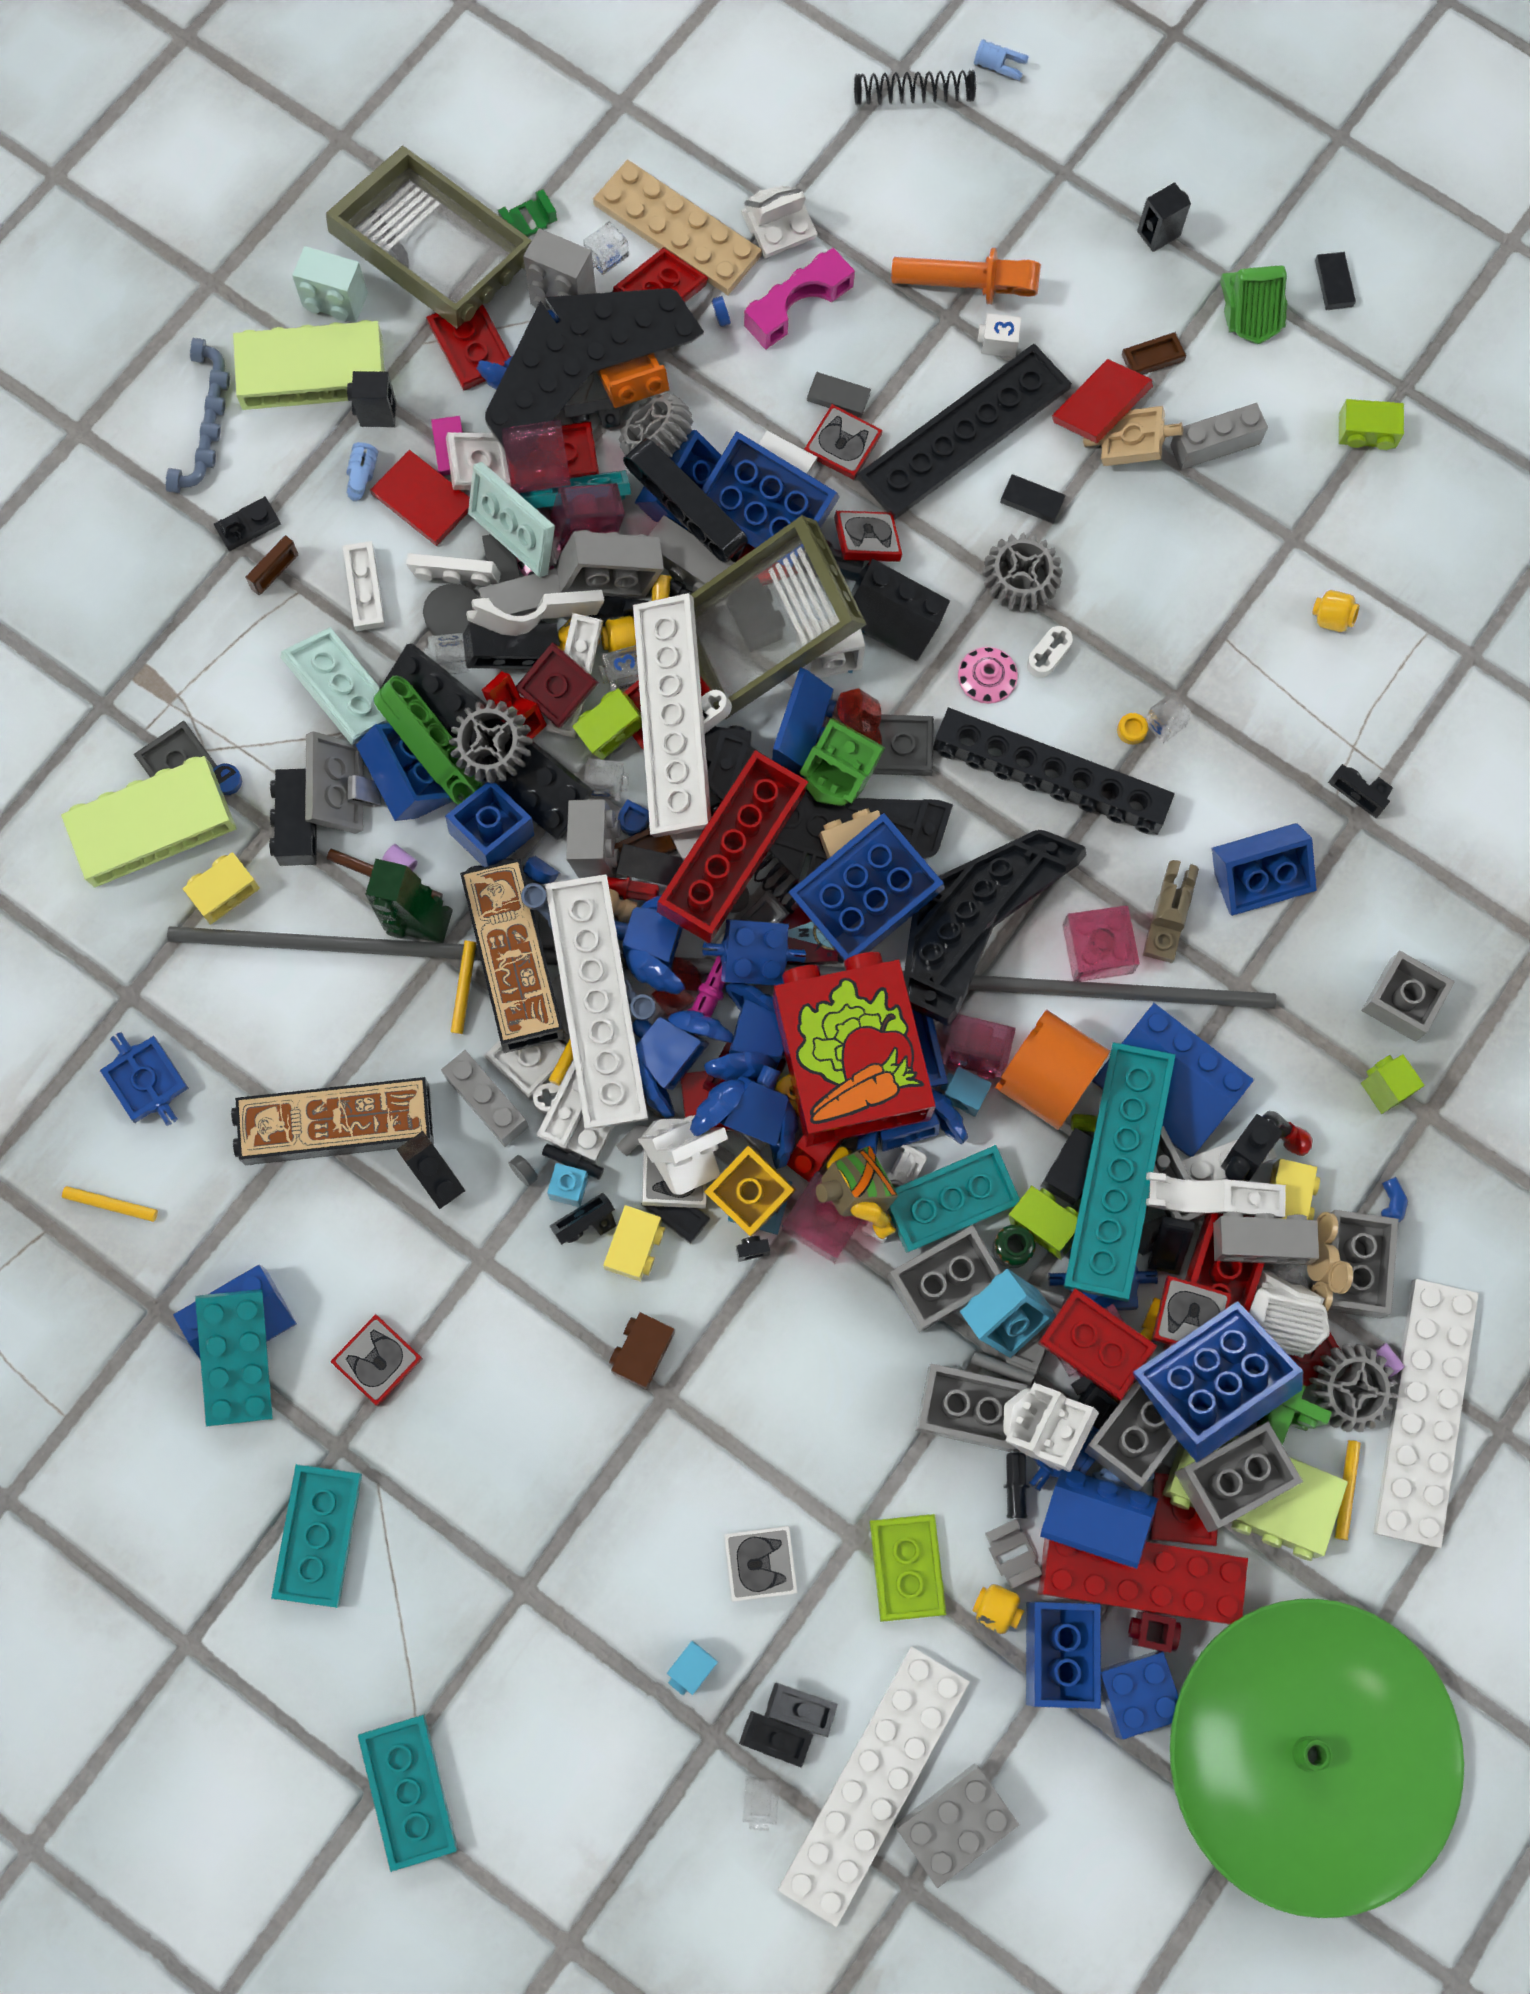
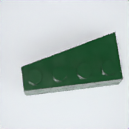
M375 859L365 895L386 934L403 939L406 935L444 943L453 910L449 906H442L444 901L440 897L434 896L432 898V889L421 884L422 880L407 865Z

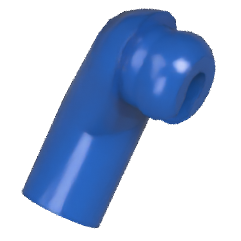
M1394 1177L1382 1183L1390 1203L1388 1208L1382 1210L1381 1215L1382 1217L1399 1219V1223L1405 1217L1408 1199L1397 1177Z

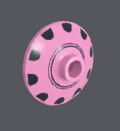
M982 647L971 651L964 657L958 670V680L962 690L968 697L980 703L991 704L1004 700L1013 692L1017 683L1018 674L1014 661L1009 655L997 648ZM991 668L994 670V673L991 675L986 674L984 669Z

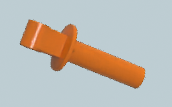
M991 248L986 262L894 257L891 280L893 284L983 289V295L986 294V303L992 304L995 293L1016 294L1025 297L1036 296L1038 294L1041 264L1033 260H999L997 248Z

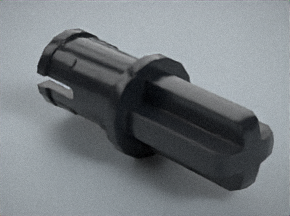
M1021 1452L1007 1453V1485H1003V1488H1007V1518H1027L1026 1489L1030 1488V1485H1026V1455Z

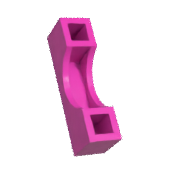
M831 248L826 253H819L812 263L803 269L799 268L794 271L790 278L781 285L776 284L766 296L759 301H752L744 311V326L765 350L788 334L787 312L795 302L807 297H819L833 302L854 286L855 270L834 248Z

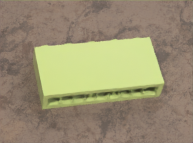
M361 320L357 323L346 324L334 322L322 326L303 325L298 328L287 329L276 327L271 330H245L240 333H233L236 396L242 410L348 401L347 384L352 383L353 371L385 372L383 340L378 321Z
M205 756L189 758L184 761L183 765L173 769H162L151 778L144 781H133L122 790L103 793L97 800L87 804L74 805L68 812L61 814L84 879L94 888L237 829L213 767Z
M1236 1435L1234 1438H1232L1231 1440H1229V1441L1226 1442L1225 1444H1227V1443L1233 1441L1234 1439H1236V1438H1238V1437H1240V1436ZM1179 1444L1162 1495L1171 1498L1170 1503L1174 1506L1188 1510L1189 1507L1194 1508L1175 1472L1195 1460ZM1289 1457L1303 1482L1230 1522L1232 1524L1231 1529L1245 1535H1250L1251 1532L1262 1536V1542L1276 1548H1281L1284 1545L1293 1549L1292 1554L1296 1557L1312 1561V1558L1325 1556L1348 1481Z

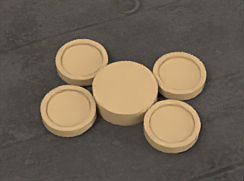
M1323 1212L1317 1218L1319 1259L1311 1265H1307V1272L1313 1281H1317L1312 1286L1311 1291L1325 1298L1322 1305L1328 1311L1333 1301V1292L1344 1294L1350 1289L1353 1281V1269L1348 1262L1340 1261L1338 1249L1333 1245H1329L1336 1238L1338 1220L1333 1213Z

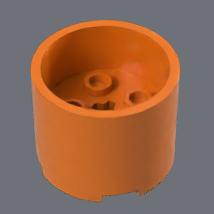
M1046 1009L1036 1023L1035 1028L1030 1032L1001 1076L1002 1079L997 1083L995 1089L1059 1130L1111 1051Z

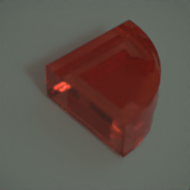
M674 957L672 972L682 981L685 986L684 990L698 991L697 988L701 985L702 978L697 968L683 958Z
M655 991L651 994V997L667 1017L678 1011H683L695 1002L694 998L686 991H682L678 995L665 991Z

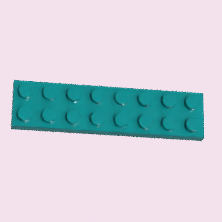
M1112 1043L1064 1284L1065 1289L1074 1290L1076 1288L1083 1293L1129 1301L1147 1208L1146 1199H1148L1150 1192V1181L1146 1180V1174L1149 1172L1153 1173L1176 1054Z

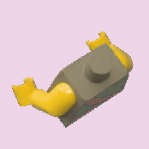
M871 1146L862 1148L854 1153L846 1147H839L827 1163L828 1170L822 1176V1183L816 1187L818 1200L822 1203L832 1201L838 1213L843 1217L854 1216L872 1222L876 1235L880 1239L886 1238L896 1232V1229L890 1224L891 1216L885 1212L897 1199L898 1194Z

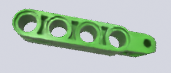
M392 676L374 695V704L430 776L442 786L453 802L459 805L463 801L459 799L458 795L464 800L483 786L482 782L475 780V774L469 777L464 774L465 768L460 769L457 767L456 763L459 758H454L451 755V752L457 747L449 744L452 736L411 684L401 676Z

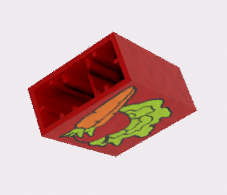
M865 952L844 961L846 971L822 976L818 965L799 966L782 974L784 984L774 986L773 1005L806 1147L931 1120L936 1105L899 959L883 963L880 952Z

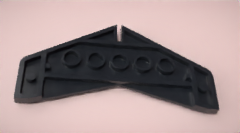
M666 288L545 297V301L560 321L557 324L540 300L485 412L486 425L512 463L527 454L535 444V441L594 372L675 346L680 347L692 343L704 334L703 329L678 292Z
M723 730L720 732L708 770L709 788L721 801H723L756 750L736 734ZM806 789L805 795L769 852L774 854V857L779 862H783V866L787 871L791 870V875L795 879L800 877L806 855L812 856L806 874L807 877L828 859L819 838L820 832L825 830L823 825L841 819L842 823L853 820L852 814L869 808L870 812L878 810L880 815L885 813L923 859H929L940 848L953 804L934 799L856 798L853 803L848 802L843 806L817 802Z
M1035 830L938 876L943 881L945 889L915 913L911 920L904 980L911 1008L942 1024L950 1026L958 1016L993 927L1078 866L1087 855L1086 847L1048 831Z

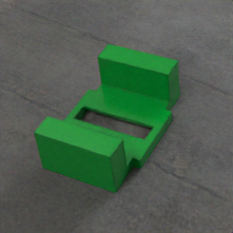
M544 189L536 192L537 200L535 201L531 199L510 209L509 212L506 207L498 210V214L502 219L527 237L536 234L539 228L544 230L547 228V225L557 221L556 210ZM526 208L537 228L530 229L520 212L521 209Z

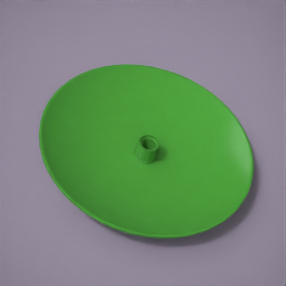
M1324 1599L1281 1601L1256 1609L1228 1625L1207 1645L1191 1667L1175 1705L1170 1735V1768L1174 1791L1180 1811L1198 1847L1210 1863L1239 1890L1260 1903L1298 1916L1339 1918L1357 1915L1375 1909L1398 1897L1417 1882L1437 1859L1452 1831L1460 1807L1464 1782L1463 1742L1453 1703L1442 1680L1424 1654L1394 1626L1368 1611L1338 1601ZM1314 1746L1317 1750V1758L1313 1763H1310L1308 1751Z

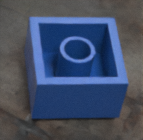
M495 782L485 783L445 815L449 834L484 867L495 865L498 861L506 859L535 835L532 817Z
M1154 1651L1101 1669V1693L1117 1738L1124 1740L1172 1724L1178 1693L1164 1652Z

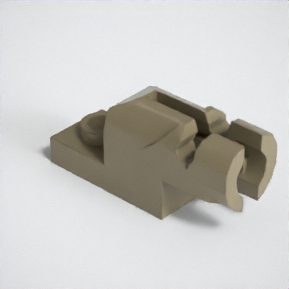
M1172 860L1168 863L1160 894L1155 902L1142 954L1143 956L1173 963L1181 931L1185 926L1199 871L1197 866L1190 864L1189 870L1185 871L1181 888L1176 889L1177 885L1174 884V880L1178 875L1181 863L1178 860Z

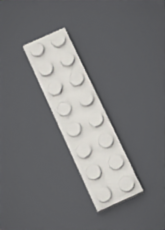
M690 593L633 605L650 835L653 837L705 829L711 819L694 599Z
M607 874L545 884L585 1130L648 1120Z
M1419 1279L1412 1280L1400 1361L1405 1367L1398 1372L1397 1376L1398 1384L1396 1385L1395 1393L1398 1397L1393 1402L1394 1410H1392L1373 1534L1433 1548L1442 1547L1479 1295L1477 1292Z
M910 1647L778 1887L779 1892L835 1927L838 1926L970 1681L914 1647Z

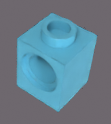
M958 1066L954 1075L948 1072V1084L942 1085L940 1089L945 1091L944 1095L951 1100L954 1107L976 1117L992 1083Z
M556 1163L547 1192L549 1199L580 1207L589 1179L587 1171Z
M692 1640L666 1673L671 1677L668 1684L683 1696L687 1691L693 1695L718 1661Z

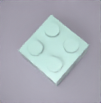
M304 246L292 275L302 306L310 312L329 314L340 321L349 320L357 322L368 295L360 263Z

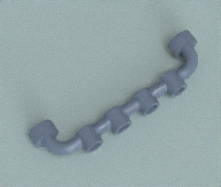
M192 338L190 346L191 361L204 363L205 357L213 361V369L209 377L208 396L205 398L204 419L200 426L199 446L195 453V468L193 473L188 476H182V470L168 468L166 475L167 492L180 493L181 488H190L198 485L203 480L207 467H215L216 451L210 450L212 441L219 442L221 426L220 424H215L216 415L223 416L225 412V398H220L221 389H229L230 373L224 372L225 360L222 354L215 348L206 346L205 339Z
M536 883L526 885L521 892L522 902L527 908L538 910L548 921L549 927L552 930L545 889ZM624 979L625 984L628 985L627 998L632 1015L641 1021L649 1020L656 1011L654 1000L645 994L637 995L632 990L631 983Z

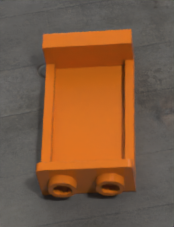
M654 354L596 371L614 408L669 391L666 369L664 365H659Z

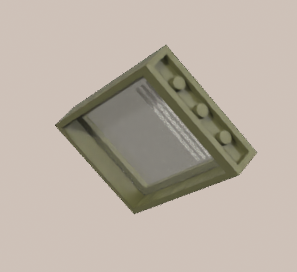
M404 145L326 212L327 227L330 234L456 328L465 321L471 320L481 305L489 303L502 286H507L517 272L525 269L523 256L532 241Z
M802 515L691 594L694 599L699 672L711 690L722 691L731 701L732 709L725 720L790 677L800 667L803 668L866 625L817 521ZM718 701L713 703L715 710L720 707Z

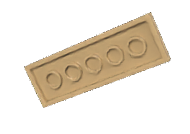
M628 159L593 198L594 206L659 250L664 247L708 277V283L727 296L762 256L761 248Z

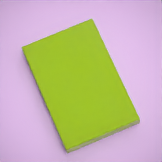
M935 1514L869 1521L880 1622L946 1615Z

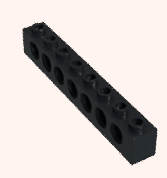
M949 707L933 745V750H936L944 758H957L965 761L973 769H986L1002 780L1012 779L1020 782L1028 790H1041L1049 793L1057 801H1070L1086 812H1099L1115 823L1122 824L1125 822L1133 825L1139 832L1144 834L1154 833L1158 835L1175 795L1171 791ZM970 738L975 744L966 746L961 743L960 739ZM991 748L999 749L1003 755L993 756L989 753L988 750ZM1026 759L1031 766L1022 767L1016 760ZM1045 770H1054L1058 773L1059 777L1050 778L1046 775ZM1081 780L1086 784L1087 788H1077L1073 781ZM1110 791L1114 794L1115 799H1106L1101 792ZM1130 802H1139L1144 810L1138 811L1133 809Z

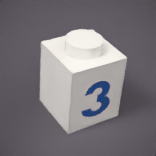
M987 313L985 325L979 324L977 342H982L981 354L1015 358L1019 343L1021 317Z

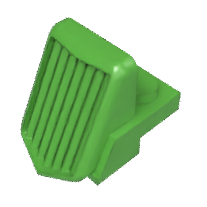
M1283 265L1244 268L1238 272L1222 273L1220 283L1226 302L1224 314L1229 332H1236L1239 337L1256 344H1261L1286 327L1287 299L1285 293L1287 273Z
M831 718L817 745L811 749L799 774L803 775V779L808 781L807 790L817 802L843 806L848 802L853 803L864 790L885 747L840 721Z
M1302 1385L1300 1392L1259 1419L1257 1427L1269 1422L1283 1445L1290 1425L1303 1431H1307L1308 1428L1315 1429L1316 1427L1327 1425L1332 1412L1301 1399L1306 1387Z

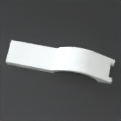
M602 590L544 594L535 612L525 616H513L496 608L489 598L472 600L471 603L474 610L467 611L466 616L468 621L499 634L518 636L531 631L538 625L540 619L572 617L573 613L585 616L597 615L605 600Z
M1149 1172L1146 1174V1180L1150 1181V1198L1146 1199V1206L1183 1213L1241 1212L1247 1216L1271 1213L1275 1215V1218L1285 1217V1185L1226 1179L1211 1181L1183 1180L1168 1177L1163 1173Z

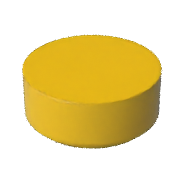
M1137 713L1124 715L1117 726L1118 737L1124 743L1130 745L1142 742L1148 732L1146 719Z

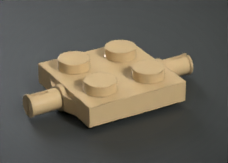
M1163 406L1130 410L1098 444L1086 438H1083L1084 447L1102 446L1101 460L1103 466L1161 460L1162 444L1165 438L1182 436L1183 424L1165 425Z

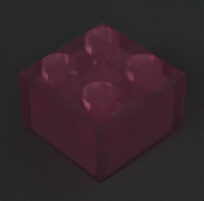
M560 420L502 428L511 488L517 493L571 485Z
M617 483L559 487L550 516V522L555 525L553 537L557 551L564 549L574 531L589 530L592 533H619L625 512Z
M1128 905L1067 914L1062 925L1073 981H1087L1134 974L1140 962Z
M958 1014L948 1028L942 1053L943 1063L947 1064L946 1068L952 1071H956L959 1066L963 1069L977 1072V1076L981 1078L995 1079V1076L1001 1078L1009 1061L1016 1028Z
M816 1171L782 1224V1231L835 1264L863 1219L854 1216L843 1217L838 1213L832 1201L822 1203L818 1200L816 1187L822 1183L823 1175Z

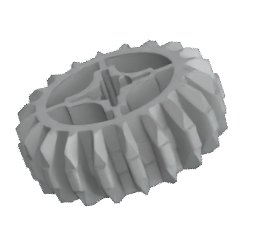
M657 394L654 399L648 398L645 404H639V408L635 412H631L632 416L625 420L626 426L621 428L620 432L622 435L618 439L621 443L620 448L626 456L643 439L648 438L668 457H673V453L681 449L680 445L688 440L686 435L692 431L690 427L694 422L691 418L692 413L689 411L688 406L680 398H677L675 394Z
M1024 532L1020 535L1019 540L1013 534L1008 537V542L1001 538L998 541L997 547H991L989 551L990 556L985 557L984 565L986 567L983 568L982 572L983 577L986 578L984 581L985 588H991L989 592L990 597L999 596L997 601L999 605L1005 601L1008 602L1009 611L1014 608V605L1019 606L1021 613L1025 610L1026 605L1032 611L1037 608L1038 603L1044 607L1048 602V598H1054L1056 594L1055 589L1060 587L1061 579L1059 578L1063 574L1062 568L1059 567L1061 564L1060 557H1054L1056 553L1055 548L1046 549L1048 544L1046 540L1041 543L1036 542V534L1031 537V540L1026 539ZM1005 561L1008 564L1007 569L1009 571L1007 576L1003 578L999 566ZM1041 567L1045 573V581L1042 584L1037 581L1038 576L1036 575Z
M488 700L486 708L481 702H476L475 712L467 707L465 708V713L468 715L466 719L461 716L457 717L456 720L461 724L460 728H451V732L457 735V738L449 740V744L457 747L451 752V755L454 758H459L456 765L460 769L465 768L464 774L469 777L475 774V780L482 782L486 777L487 782L494 783L496 775L502 782L506 781L507 771L515 776L517 771L514 766L516 764L521 767L525 766V762L521 760L522 755H531V752L524 748L525 745L533 743L530 737L525 736L531 731V728L528 725H523L526 718L522 714L517 715L518 710L515 707L511 706L507 709V704L503 701H500L496 706L493 700ZM490 719L507 721L502 726L498 724L494 728H488L483 723ZM475 730L477 733L476 741L470 746V738L472 736L473 731ZM485 733L493 737L492 740L497 751L488 746L490 743ZM510 734H512V746L507 754L505 744L511 738ZM488 755H493L499 760V762L490 765L475 762L480 757L484 759Z
M1344 1344L1342 1345V1350L1335 1347L1332 1348L1331 1357L1327 1355L1320 1356L1324 1364L1323 1367L1313 1366L1315 1372L1319 1374L1317 1378L1311 1377L1309 1379L1310 1383L1316 1384V1389H1312L1308 1393L1310 1396L1318 1398L1313 1404L1332 1412L1329 1419L1330 1426L1334 1428L1341 1426V1429L1345 1432H1350L1352 1429L1356 1432H1364L1365 1426L1370 1429L1376 1428L1375 1419L1379 1421L1386 1420L1383 1414L1384 1409L1388 1411L1394 1410L1388 1404L1389 1398L1395 1399L1398 1396L1396 1393L1390 1392V1387H1394L1398 1383L1396 1380L1388 1379L1394 1370L1391 1367H1384L1387 1360L1382 1356L1376 1357V1350L1371 1348L1365 1350V1347L1356 1344L1354 1348L1352 1345ZM1345 1367L1344 1374L1340 1378L1335 1379L1339 1371ZM1365 1367L1372 1377L1373 1387L1367 1382V1372L1364 1371ZM1345 1385L1351 1387V1385H1356L1357 1387L1363 1388V1391H1350L1349 1389L1343 1388L1342 1386ZM1333 1389L1336 1390L1340 1396L1339 1404L1342 1405L1341 1410L1334 1400ZM1370 1398L1366 1406L1361 1409L1363 1401Z

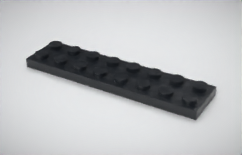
M1034 343L860 471L857 479L896 520L1070 390L1072 383Z
M413 643L406 644L380 687L381 689L392 676L397 675L406 679L452 738H457V735L451 732V728H460L461 726L456 720L457 717L461 716L466 719L468 716L465 713V708L469 707L475 712L476 702H481L486 708V703ZM490 719L483 723L488 728H494L498 724L502 726L507 721ZM475 730L473 731L472 736L470 738V746L476 741L477 733ZM485 733L490 743L488 746L497 751L492 740L493 737ZM510 734L511 738L505 744L507 754L512 746V734ZM533 742L530 745L524 746V748L531 752L530 756L522 755L521 760L525 762V766L521 767L518 764L514 766L517 775L513 776L507 771L506 781L502 782L496 775L495 783L529 814L533 821L558 840L563 838L567 832L569 800H588L594 790ZM488 755L484 759L480 757L475 762L490 765L499 762V760L493 755Z

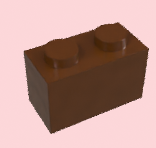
M639 1312L637 1318L631 1317L627 1323L623 1334L628 1337L622 1348L619 1346L615 1348L609 1364L613 1365L611 1369L612 1374L647 1390L675 1334V1329Z

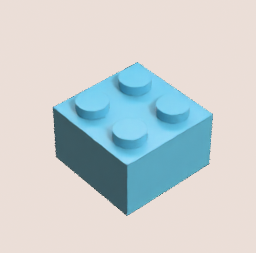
M1009 1269L995 1276L992 1282L981 1293L972 1297L968 1304L960 1311L979 1340L1009 1358L1015 1355L1057 1315L1036 1287Z

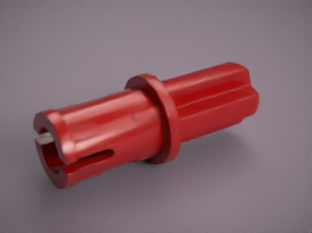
M607 877L609 888L615 890L619 897H623L624 900L630 898L648 901L659 896V886L657 884L632 881L631 877H627V879Z

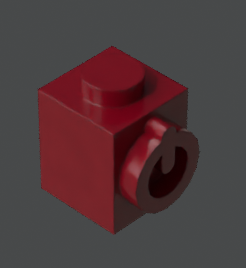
M1137 1612L1136 1618L1131 1617L1128 1637L1132 1638L1131 1645L1168 1653L1176 1652L1180 1642L1181 1623L1176 1622L1177 1619L1147 1612Z

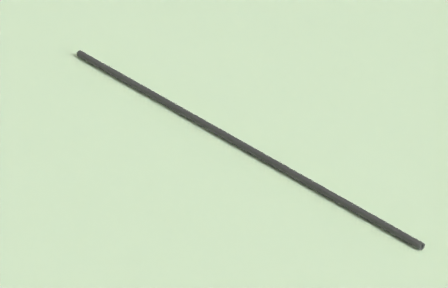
M169 926L167 931L168 942L462 959L464 944L173 926ZM476 945L474 960L481 961L478 946ZM543 949L547 965H558L556 950ZM620 954L622 968L628 969L623 954ZM674 957L671 971L709 974L715 959ZM787 964L785 967V972L792 968L804 965ZM819 966L821 976L846 971L845 967ZM974 975L968 989L975 991L1272 1009L1276 1007V993Z

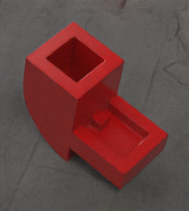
M501 671L481 690L486 701L493 700L496 706L500 701H503L507 704V709L513 706L518 710L517 715L522 714L526 718L523 725H528L531 728V731L526 735L527 737L533 739L547 726L537 703L520 697L510 674Z
M803 1135L791 1154L787 1166L810 1183L817 1176L828 1158L839 1148L844 1139L806 1147Z

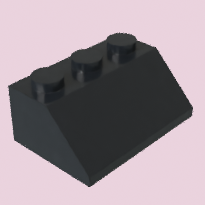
M873 558L861 570L851 592L866 622V625L861 628L862 633L915 661L920 658L940 626L950 603L949 599Z

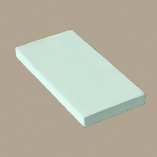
M483 462L474 464L468 514L539 578L548 575L555 525Z
M331 627L281 651L280 658L351 745L359 742L375 724L389 723L374 704V695L379 691L380 687Z

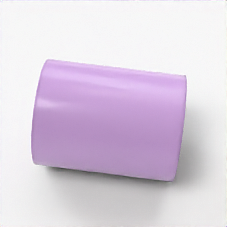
M396 844L386 851L382 859L407 865L412 871L417 866V860Z
M1387 1343L1375 1349L1377 1352L1376 1357L1382 1356L1387 1360L1384 1367H1391L1394 1370L1388 1379L1405 1367Z

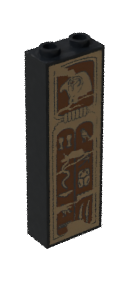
M507 858L498 861L495 865L487 867L481 865L468 868L466 872H461L463 888L503 1053L565 1039L534 911L527 908L521 899V892L527 885L521 859Z
M425 1077L235 1098L236 1107L231 1109L232 1124L237 1126L238 1138L233 1139L234 1155L239 1157V1160L244 1165L398 1149L422 1131L434 1145L430 1088Z

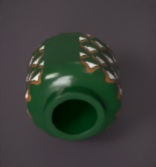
M1011 1224L998 1232L993 1241L992 1251L995 1259L1001 1265L1007 1268H1019L1024 1266L1033 1257L1036 1250V1241L1033 1234L1027 1228Z

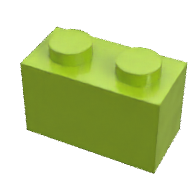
M1346 399L1339 412L1338 444L1348 445L1352 448L1368 446L1377 447L1380 450L1396 449L1404 435V403Z
M617 688L615 691L606 693L602 697L601 703L595 708L582 713L578 718V722L572 727L591 753L603 760L642 728L641 712L631 698Z
M1404 1054L1395 1059L1389 1055L1366 1071L1369 1077L1361 1082V1085L1381 1114L1403 1102L1425 1086Z
M1031 1185L1009 1213L1010 1224L1021 1225L1027 1228L1033 1234L1036 1243L1062 1260L1072 1247L1079 1213L1069 1206L1064 1209L1055 1202V1196L1044 1188L1038 1190Z

